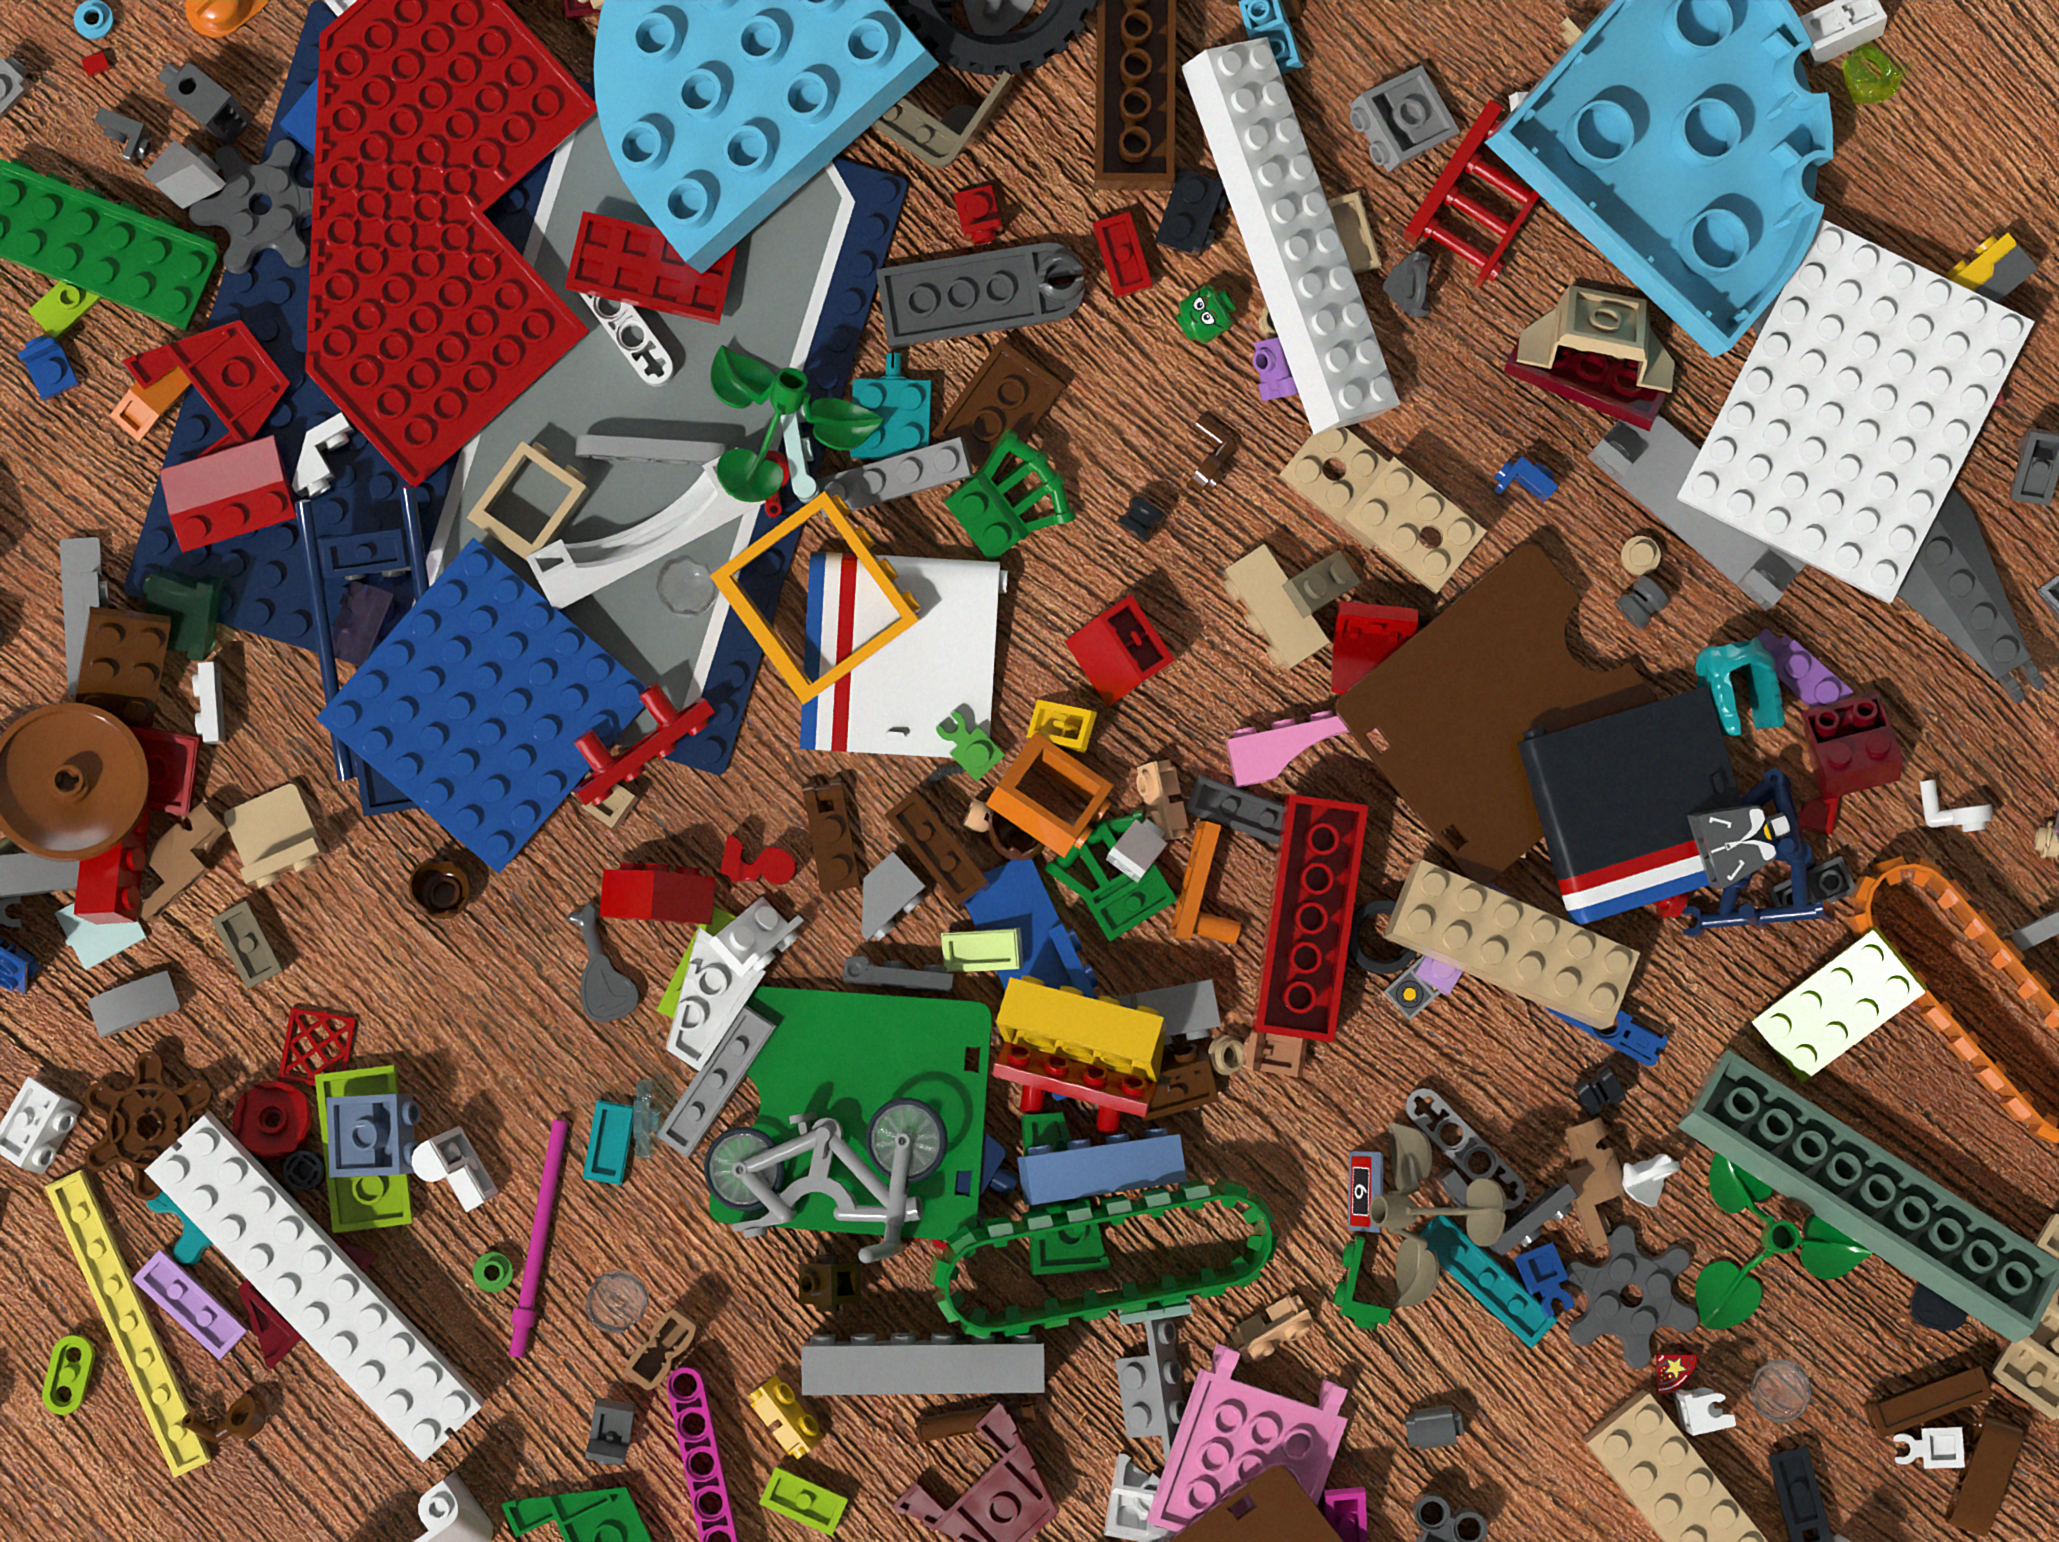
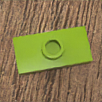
M59 281L28 312L52 337L59 340L96 306L102 298Z

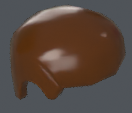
M992 810L988 819L989 838L999 854L1013 861H1025L1033 859L1045 849L1046 845Z
M433 858L426 859L413 869L408 882L410 898L418 911L433 919H449L461 914L468 906L472 894L469 876L453 861L434 860Z

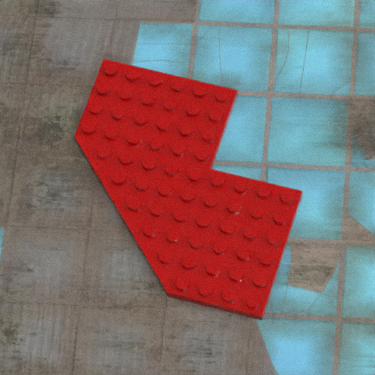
M357 0L320 33L305 372L409 485H414L415 488L590 331L483 214L598 111L596 103L503 0Z

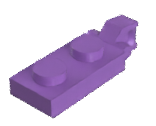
M1764 628L1755 636V638H1759L1762 645L1771 652L1776 660L1775 672L1779 683L1809 709L1846 700L1854 692L1799 643L1790 639L1787 635H1784L1779 640Z

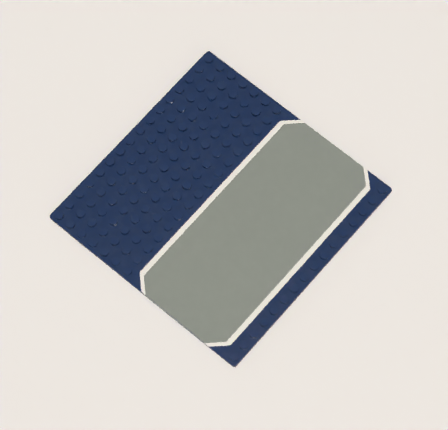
M314 1L309 7L259 164L269 159L273 146L277 141L285 138L292 139L283 131L279 123L318 77L320 33L338 18L324 2ZM573 78L596 103L595 85ZM598 111L593 114L483 213L590 331L415 488L429 586L435 582L474 537L549 602L529 563L466 518L521 441L532 447L535 441L555 455L551 460L554 464L562 469L568 464L586 477L583 484L587 486L590 493L554 541L556 542L561 539L564 544L603 539L647 521L678 500L705 471L703 466L579 458L575 456L576 438L578 435L714 442L727 444L730 446V450L737 447L747 449L758 456L775 410L771 404L770 397L762 405H758L753 401L751 405L743 409L726 405L716 397L711 387L710 373L714 357L721 345L726 346L737 354L760 362L774 374L775 378L777 373L783 368H795L802 371L808 380L805 392L811 394L810 407L815 400L820 398L842 399L878 283L876 269H882L907 190L906 180L834 157L734 245V247H737L719 325L632 305L674 364V375L669 383L661 387H653L642 380L579 292L565 289L583 211L658 228L623 182L610 156L601 130ZM298 144L302 155L294 170L295 178L300 185L313 187L314 155ZM260 194V196L253 200L250 208L254 214L264 215L270 211L272 201L270 197ZM312 215L305 218L300 227L301 236L309 244L310 248ZM266 248L256 254L251 268L244 274H233L227 268L225 269L206 331L242 320L289 380V386L251 441L274 434L292 485L307 431L342 411L305 372L310 261L301 268H294L284 261L278 251ZM602 298L599 304L600 312L606 316L617 314L621 307V302ZM637 326L628 327L622 335V341L628 347L639 346L644 339L643 330ZM652 343L644 353L633 358L635 361H638L643 356L650 366V370L646 374L648 376L656 374L659 378L664 374L662 367L666 362L663 360L658 363L652 357L649 350L656 348ZM193 384L185 394L162 469L197 458L199 454L229 432L228 428ZM780 418L769 450L778 451L787 457ZM351 421L350 423L355 432L348 435L349 441L333 451H328L327 448L321 451L336 477L328 482L330 488L313 498H309L308 494L301 497L294 491L297 501L311 500L316 539L396 526L404 527L399 487L409 484ZM803 422L801 423L803 438L810 437L814 457L813 461H807L809 475L814 480H817L827 446L815 438L813 434L815 424ZM527 458L488 511V514L527 542L533 544L572 489ZM159 475L124 584L125 593L135 598L318 653L297 517L182 553L168 514L162 481ZM791 476L787 483L780 488L782 511L779 516L769 517L765 512V503L565 607L573 624L646 687L657 682L677 710L684 709L699 697L706 699L715 713L708 717L710 721L708 726L693 736H690L687 732L675 742L678 747L662 759L715 775H722L726 772L763 649L713 582L710 575L806 505L794 493ZM803 524L734 574L770 625L775 615ZM407 570L404 575L397 577H384L382 572L366 573V577L356 580H345L342 577L323 578L335 659L361 666L414 606L416 600L411 570ZM646 706L638 712L613 741V744L630 748L656 729L658 723Z

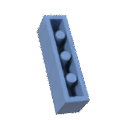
M1167 1127L1144 1130V1138L1129 1140V1133L1105 1136L1106 1144L1091 1146L1090 1139L1066 1142L1067 1150L1052 1152L1051 1144L1029 1147L1028 1156L1017 1157L1024 1205H1035L1187 1182L1180 1134L1168 1135Z

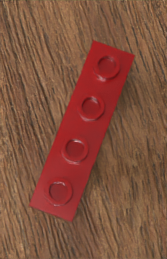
M656 682L638 695L658 723L656 729L619 756L611 755L593 729L579 736L574 741V744L593 769L590 777L572 789L579 801L585 806L590 802L594 806L602 803L614 793L611 789L612 786L623 778L626 782H630L646 770L643 764L656 755L658 759L667 756L678 747L675 742L687 732L690 736H693L710 724L708 717L715 713L707 700L699 697L684 709L677 710Z
M1005 1042L993 1068V1077L1023 1084L1020 1110L1024 1113H1041L1044 1107L1046 1091L1099 1105L1096 1130L1104 1135H1115L1118 1132L1122 1112L1146 1118L1156 1096L1158 1082L1144 1079L1138 1075H1128L1106 1069L1100 1065H1091L1069 1059L1063 1055L1050 1054L1029 1048L1026 1045Z

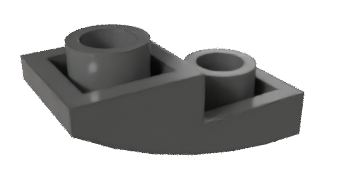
M1842 855L1807 870L1809 904H1813L1815 900L1825 899L1831 904L1851 895L1855 887V882ZM1791 878L1768 888L1776 907L1793 905ZM1788 921V922H1783V923H1784V925H1786V924H1788V923H1790V922H1793V921Z

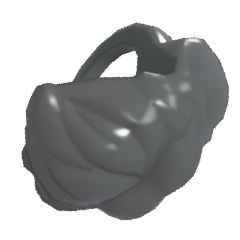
M1419 251L1412 252L1399 265H1395L1382 287L1383 291L1387 292L1391 299L1399 305L1400 309L1415 318L1427 316L1432 311L1427 304L1428 294L1426 291L1427 272L1432 258Z

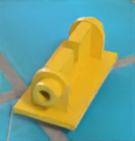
M776 1374L749 1395L753 1402L750 1406L756 1411L767 1427L777 1419L782 1423V1426L776 1429L773 1435L788 1455L793 1454L796 1459H799L824 1438L819 1431L816 1420L811 1415L805 1413L795 1400L792 1389L782 1382Z

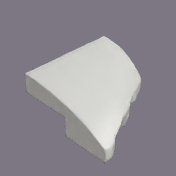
M1119 1453L1110 1491L1104 1535L1137 1542L1167 1541L1177 1532L1146 1521L1160 1479L1153 1473L1151 1476L1147 1475L1129 1462L1131 1457Z

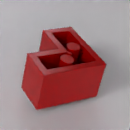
M620 862L619 870L603 869L600 917L712 925L715 877L699 876L700 868L676 866V872L670 873L669 865L646 863L645 871H643L644 864Z

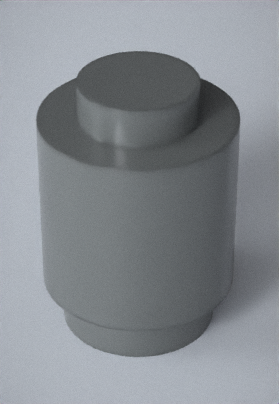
M1451 1405L1414 1410V1414L1404 1416L1409 1447L1419 1446L1420 1450L1457 1445L1456 1436L1464 1435L1460 1411L1452 1412Z

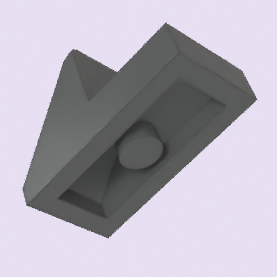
M2029 428L2017 442L2019 461L2009 491L2010 498L2015 501L2050 506L2059 477V432Z

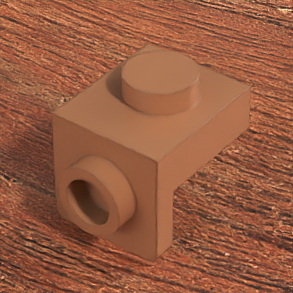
M1251 1031L1250 1037H1247L1244 1042L1242 1051L1243 1060L1246 1061L1245 1070L1302 1077L1308 1039Z

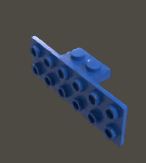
M1032 859L1025 861L1012 860L983 873L991 888L986 892L981 890L965 902L977 930L1021 929L1024 967L1021 969L996 970L1005 991L1010 977L1021 980L1022 976H1031L1045 982L1044 986L1059 990L1060 986H1069L1082 991L1084 997L1096 999L1093 988L1099 986L1090 964L1082 967L1076 952L1083 950L1073 928L1066 931L1063 923L1061 924ZM1052 1093L1057 1101H1060L1067 1097L1060 1094Z

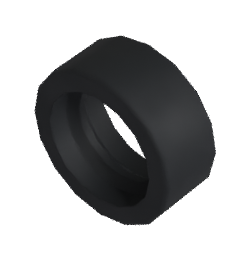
M1374 900L1360 906L1353 913L1348 954L1365 971L1373 974H1392L1406 968L1417 955L1416 951L1403 947V950L1392 959L1376 960L1368 956L1360 944L1359 932L1363 923L1369 917L1376 914L1392 915L1397 903L1396 901Z

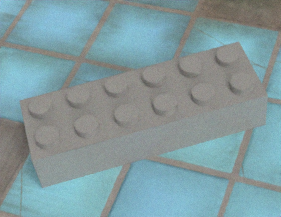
M1033 1331L1012 1335V1339H996V1332H991L989 1338L971 1335V1339L957 1340L955 1332L932 1333L931 1340H916V1333H892L891 1340H876V1333H854L851 1336V1341H836V1334L824 1333L812 1334L810 1341H805L801 1346L802 1395L1045 1393L1044 1340L1036 1339V1334Z

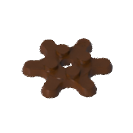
M146 1051L138 1055L135 1060V1079L127 1090L116 1091L105 1083H95L87 1089L85 1102L92 1111L98 1112L104 1117L107 1129L106 1134L100 1141L91 1144L87 1148L85 1163L94 1172L106 1171L112 1165L119 1162L128 1164L134 1172V1193L141 1200L151 1201L159 1197L162 1189L144 1170L191 1128L192 1117L198 1110L205 1108L211 1102L213 1092L211 1086L203 1080L190 1081L181 1089L174 1090L169 1088L163 1078L164 1064L162 1058L155 1052ZM153 1115L158 1120V1123L161 1124V1127L158 1128L154 1136L149 1138L144 1134L142 1124L146 1117Z

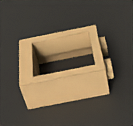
M521 441L466 517L470 522L526 562H528L527 556L554 543L590 493L587 486L583 484L586 480L583 474L568 464L564 469L554 464L551 460L555 455L536 441L532 447ZM527 458L572 489L533 544H530L488 514V511Z

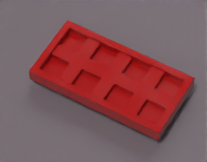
M583 211L565 289L719 325L737 247L733 246L701 274L683 260L658 228Z

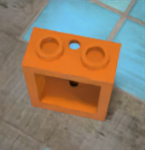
M1035 732L1000 780L985 805L1065 858L1073 845L1080 850L1093 831L1087 826L1090 820L1094 819L1097 822L1101 820L1111 805V802L1105 798L1114 785ZM1033 764L1090 802L1073 827L1016 789Z

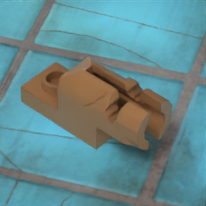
M201 802L188 813L187 816L191 821L192 831H189L185 825L176 823L150 847L145 860L165 883L161 886L155 883L141 894L142 903L138 907V913L145 921L153 922L213 870L200 855L204 853L207 856L221 837L229 830L222 819L207 803Z
M1601 1116L1582 1121L1564 1129L1568 1139L1571 1162L1576 1161L1577 1166L1562 1171L1561 1175L1564 1183H1568L1578 1195L1572 1201L1588 1247L1591 1248L1609 1243L1606 1233L1611 1232L1604 1211H1597L1595 1205L1624 1194V1187L1622 1185L1623 1173L1614 1148L1606 1146L1596 1148L1599 1140L1608 1135Z

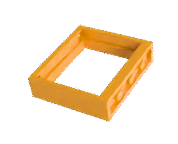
M829 491L821 493L710 575L713 582L803 705L810 702L922 620L917 613L922 608L915 600L914 595L909 590L904 593L900 590L894 581L899 576L893 566L885 557L879 561L871 550L875 542L862 525L857 529L847 517L852 512L848 504L843 501L838 493L832 496ZM823 509L902 618L812 683L734 574Z

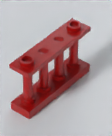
M1491 99L1402 234V237L1413 245L1416 244L1420 236L1428 239L1430 236L1481 269L1482 271L1474 282L1479 287H1481L1486 278L1492 282L1495 280L1506 263L1500 256L1540 196L1535 190L1532 192L1481 159L1482 154L1476 151L1483 139L1487 140L1502 123L1498 116L1503 107ZM1463 171L1469 175L1471 172L1477 174L1524 205L1512 224L1459 191L1461 187L1455 182ZM1442 203L1447 207L1452 204L1503 237L1491 257L1438 223L1440 219L1434 215Z

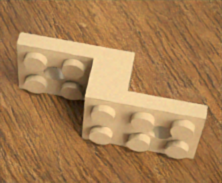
M1345 427L1315 435L1312 434L1278 476L1365 547L1371 550L1375 545L1435 594L1438 593L1487 532L1398 459L1393 457L1388 462ZM1331 459L1340 461L1345 468L1344 476L1335 481L1328 479L1323 473V465L1326 461ZM1427 527L1437 529L1441 535L1440 546L1434 549L1424 547L1419 539L1422 529Z

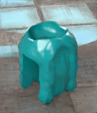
M1758 637L1753 638L1751 641L1733 642L1726 646L1704 647L1696 654L1695 669L1698 678L1696 687L1708 686L1722 736L1741 735V725L1730 678V672L1733 670H1740L1745 674L1755 729H1769L1784 725L1785 714L1782 708L1781 689L1775 672L1776 660L1771 652L1762 645Z

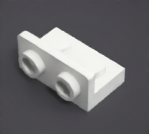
M762 896L715 935L709 942V945L742 978L752 968L758 973L776 957L772 953L774 949L778 948L781 952L785 951L799 937L795 930L804 920L798 915L791 922L787 923Z
M28 1076L0 1124V1154L20 1168L41 1175L44 1174L48 1166L54 1161L56 1152L67 1133L75 1125L82 1105L64 1098L39 1080Z

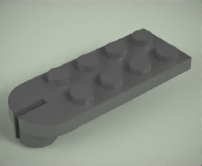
M1039 243L876 269L888 349L1059 322L1070 317L1078 309L1085 290V277L1075 278L1074 283L1049 285L1048 280L1083 275V267L1076 255L1068 248L1056 243Z

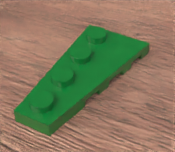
M1063 1113L1021 1115L1023 1156L1029 1155V1147L1051 1144L1052 1152L1067 1150L1066 1142L1071 1141V1137ZM1088 1196L1027 1205V1212L1046 1209L1050 1214L1061 1213V1205L1085 1201L1089 1207L1091 1206ZM1098 1224L1086 1225V1231L1073 1233L1072 1228L1048 1232L1046 1239L1034 1241L1033 1236H1029L1031 1275L1111 1270L1108 1256L1105 1254L1100 1238L1102 1236Z

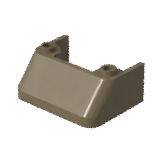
M1006 71L1003 72L978 110L968 104H958L950 108L941 122H938L902 97L870 126L931 167H948L979 137L1012 88L1011 75Z

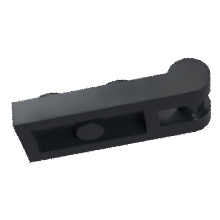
M1801 1445L1767 1454L1766 1457L1789 1542H1833L1808 1447ZM1815 1528L1816 1538L1804 1541L1802 1531Z

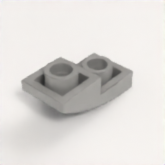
M167 970L124 984L87 1001L100 1038L136 1028L140 1022L177 1012L180 1008Z

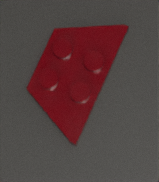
M333 1240L363 1272L378 1257L373 1251ZM246 1279L240 1285L238 1291L249 1313L252 1329L258 1338L265 1357V1364L271 1370L302 1336L255 1286Z

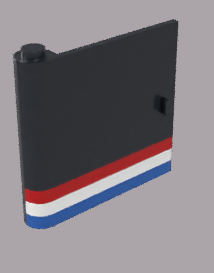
M1708 686L1559 731L1547 733L1545 726L1522 732L1524 740L1517 742V746L1570 923L1575 925L1589 923L1709 885L1687 815L1740 806L1742 801ZM1711 775H1712V779H1713V782H1714V786H1715L1716 792L1714 791V788H1713V784H1712V781H1711Z

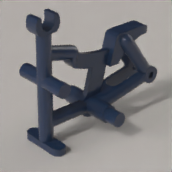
M1779 769L1768 770L1764 779L1741 797L1742 805H1760L1762 808L1773 799L1776 812H1782L1787 818L1790 834L1784 836L1782 840L1775 839L1772 842L1777 854L1775 860L1784 861L1791 866L1793 905L1756 909L1750 904H1744L1739 910H1735L1739 889H1745L1749 886L1753 874L1751 873L1732 885L1723 888L1718 912L1704 913L1694 906L1685 907L1682 914L1685 916L1694 915L1697 917L1698 922L1694 928L1683 929L1684 935L1698 938L1708 928L1754 925L1759 929H1764L1769 923L1811 919H1823L1826 922L1835 921L1834 906L1825 899L1815 900V903L1809 904L1807 869H1811L1816 865V857L1812 852L1811 846L1804 841L1790 791L1791 780Z

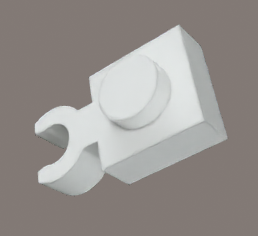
M1962 1426L1921 1428L1922 1439L1915 1440L1911 1435L1905 1433L1893 1436L1895 1442L1904 1441L1910 1446V1453L1907 1456L1895 1457V1462L1898 1464H1909L1916 1457H1923L1924 1469L1965 1467Z

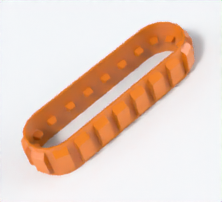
M1899 856L1874 864V875L1858 878L1849 897L1854 902V915L1848 917L1855 940L1861 938L1875 926H1881L1877 914L1871 915L1870 909L1871 902L1877 904L1882 894L1877 889L1881 881L1885 878L1890 886L1901 882L1900 871L1913 874L1912 883L1922 888L1928 883L1940 896L1936 901L1943 910L1950 908L1966 925L1963 930L1970 940L1977 938L1993 956L1990 959L1991 964L1997 970L2003 967L2019 985L2016 992L2024 1000L2030 997L2046 1015L2043 1022L2050 1030L2056 1027L2059 1030V999H2053L2048 994V991L2051 989L2050 984L2036 969L2027 970L2022 965L2021 961L2025 956L2009 939L2000 940L1994 932L1998 926L1983 909L1973 910L1967 903L1971 896L1956 879L1947 881L1941 876V866L1922 857L1913 858L1911 863L1907 865L1903 856ZM1891 941L1890 943L1899 953L1901 949ZM1917 971L1916 974L1925 984L1927 979L1920 971ZM1928 990L1914 1001L1917 1000L1923 1007L1919 1014L1934 1031L1944 1030L1950 1037L1946 1044L1961 1061L1971 1060L1976 1066L1972 1074L1988 1091H1998L2003 1096L1999 1104L2013 1120L2026 1121L2029 1124L2028 1133L2048 1143L2058 1144L2059 1129H2057L2059 1118L2049 1113L2042 1118L2031 1106L2034 1098L2026 1090L2021 1093L2018 1092L2004 1076L2007 1068L2000 1060L1993 1063L1977 1046L1981 1039L1972 1030L1966 1033L1950 1014L1954 1009L1947 1001L1939 1003Z

